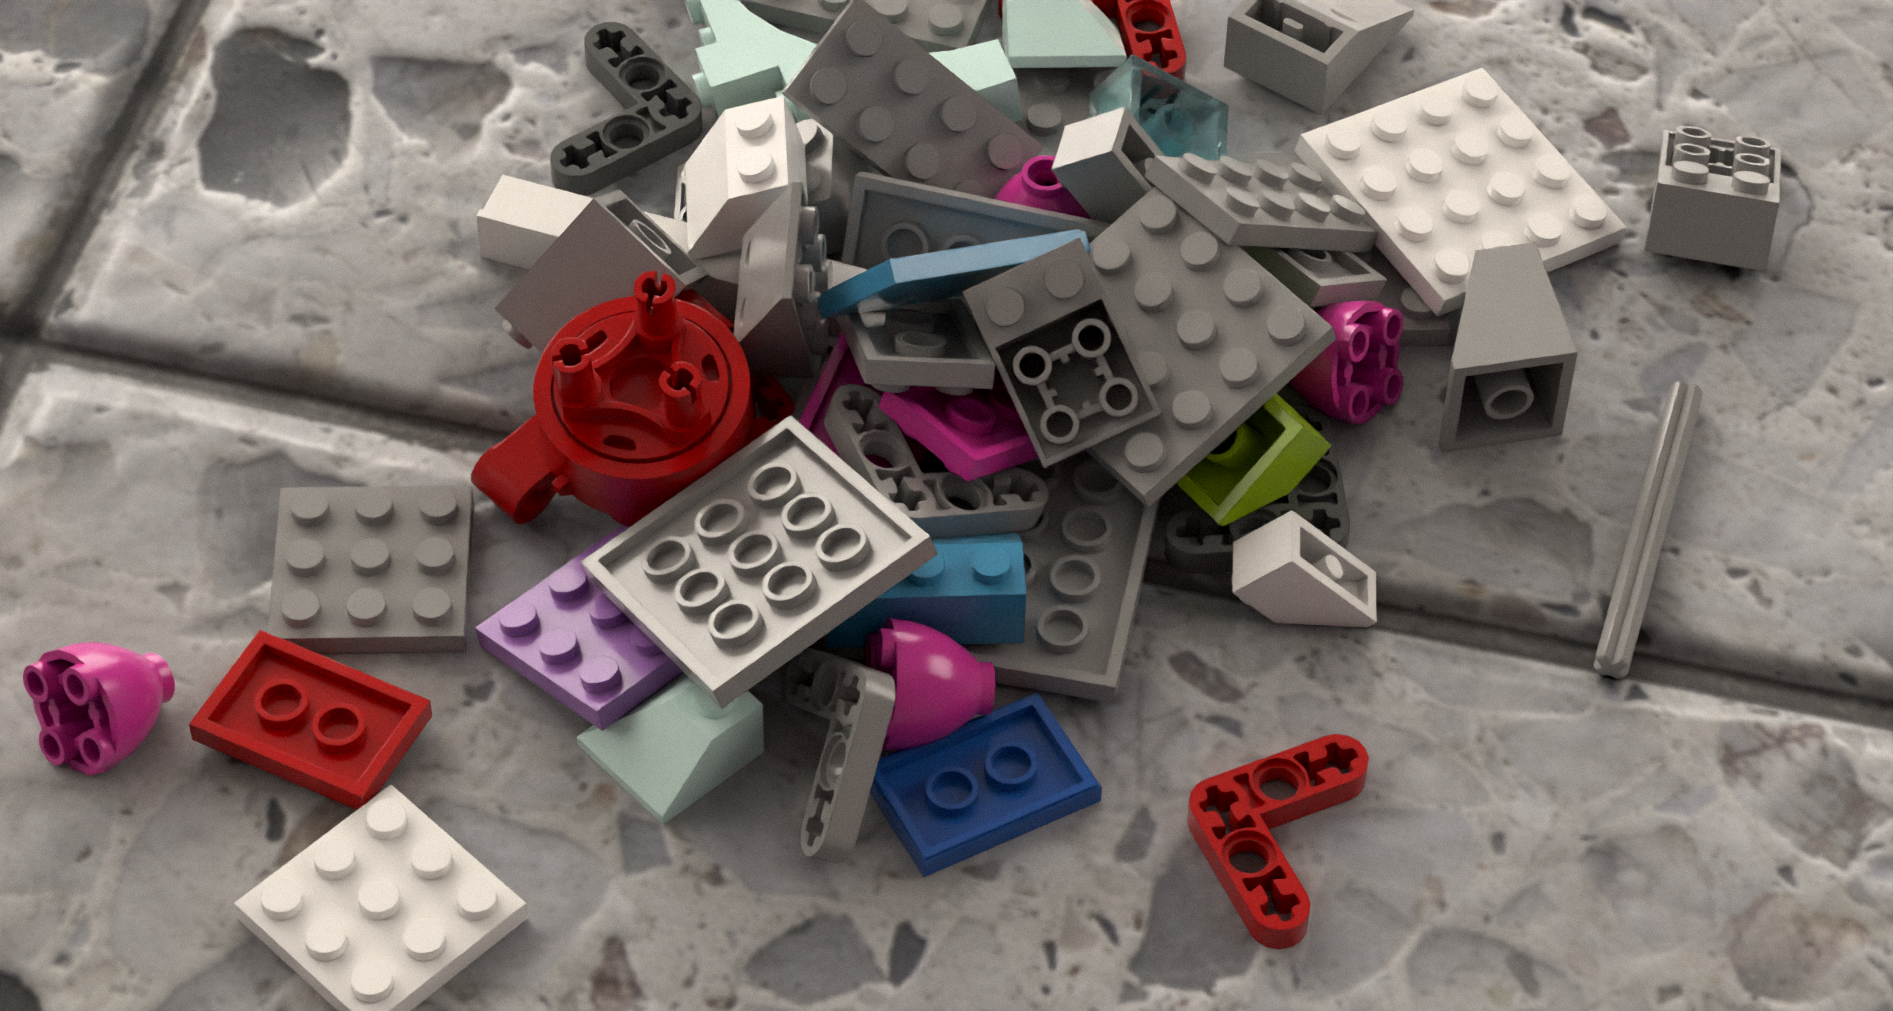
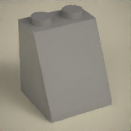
M618 189L593 198L494 309L506 319L502 323V327L513 340L527 349L534 346L541 352L545 350L556 333L580 313L606 301L635 296L633 291L634 282L639 275L646 271H657L660 284L662 274H669L676 284L675 295L700 284L709 273L630 198Z
M1536 242L1475 250L1449 372L1439 436V446L1442 452L1558 436L1563 433L1578 352Z

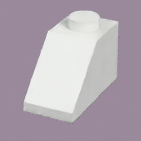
M1293 510L1233 542L1232 593L1238 596L1242 602L1252 606L1274 623L1364 628L1377 623L1376 572Z

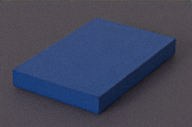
M1036 692L992 711L990 715H982L968 721L960 729L941 740L925 746L898 750L879 758L870 794L922 876L926 877L1100 802L1102 787L1045 702Z

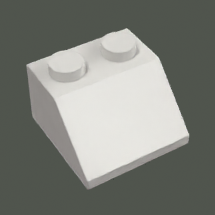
M784 96L724 110L686 162L688 254L694 260L742 249L744 234L792 182L803 183L808 202L805 144Z

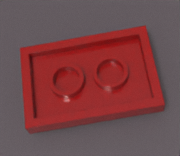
M259 630L191 720L189 728L192 740L358 810L378 794L432 718L430 700Z

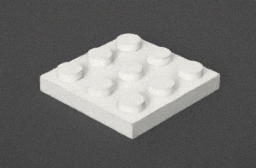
M389 785L234 903L237 919L337 1011H411L528 919L526 902L392 785Z

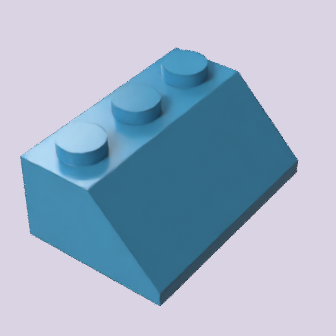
M994 533L932 539L938 555L827 633V648L865 647L868 633H878L879 628H883L887 618L911 620L928 625L948 635L960 645L1024 643L1026 584L1023 542L1019 534Z

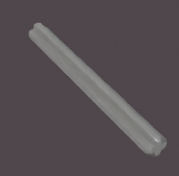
M1676 381L1670 385L1596 652L1593 666L1600 675H1610L1615 679H1621L1629 672L1701 404L1703 392L1696 384L1687 385L1683 381Z

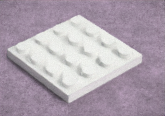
M1483 68L1300 135L1295 148L1296 154L1302 161L1321 175L1323 178L1322 184L1331 194L1344 196L1364 209L1365 214L1362 219L1378 231L1375 245L1437 317L1463 307L1475 250L1536 242L1548 273L1620 244L1627 229L1624 223Z

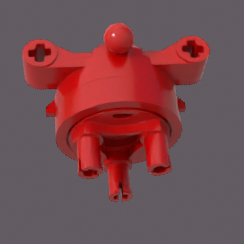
M657 271L642 273L634 282L633 291L635 296L613 299L589 308L570 320L550 340L541 355L534 376L533 400L536 414L502 442L489 448L479 458L471 473L472 484L516 524H524L536 518L557 493L559 496L573 495L589 507L607 513L616 522L631 527L755 440L750 372L744 351L733 335L734 323L696 290L689 289L675 296L676 284L669 274H662L660 284Z

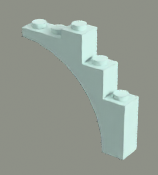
M684 0L692 24L703 23L705 27L698 30L702 47L695 49L701 72L691 75L696 95L701 101L702 109L712 106L717 120L726 109L784 96L781 94L782 90L817 45L777 29L750 12L738 0ZM998 39L955 50L929 53L1013 122L1023 120L1017 78ZM784 96L795 123L811 119L809 115Z

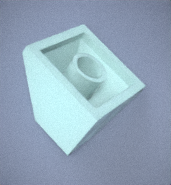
M1003 0L1002 40L1006 57L1012 68L1126 67L1127 55L1118 27L1090 0Z
M683 672L603 731L595 725L577 736V745L664 825L764 753L763 704L747 691L721 709Z

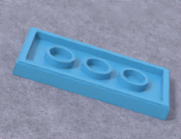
M1077 229L889 259L820 293L821 296L817 297L822 319L963 296V291L1079 237L1087 253L1090 252L1086 232Z

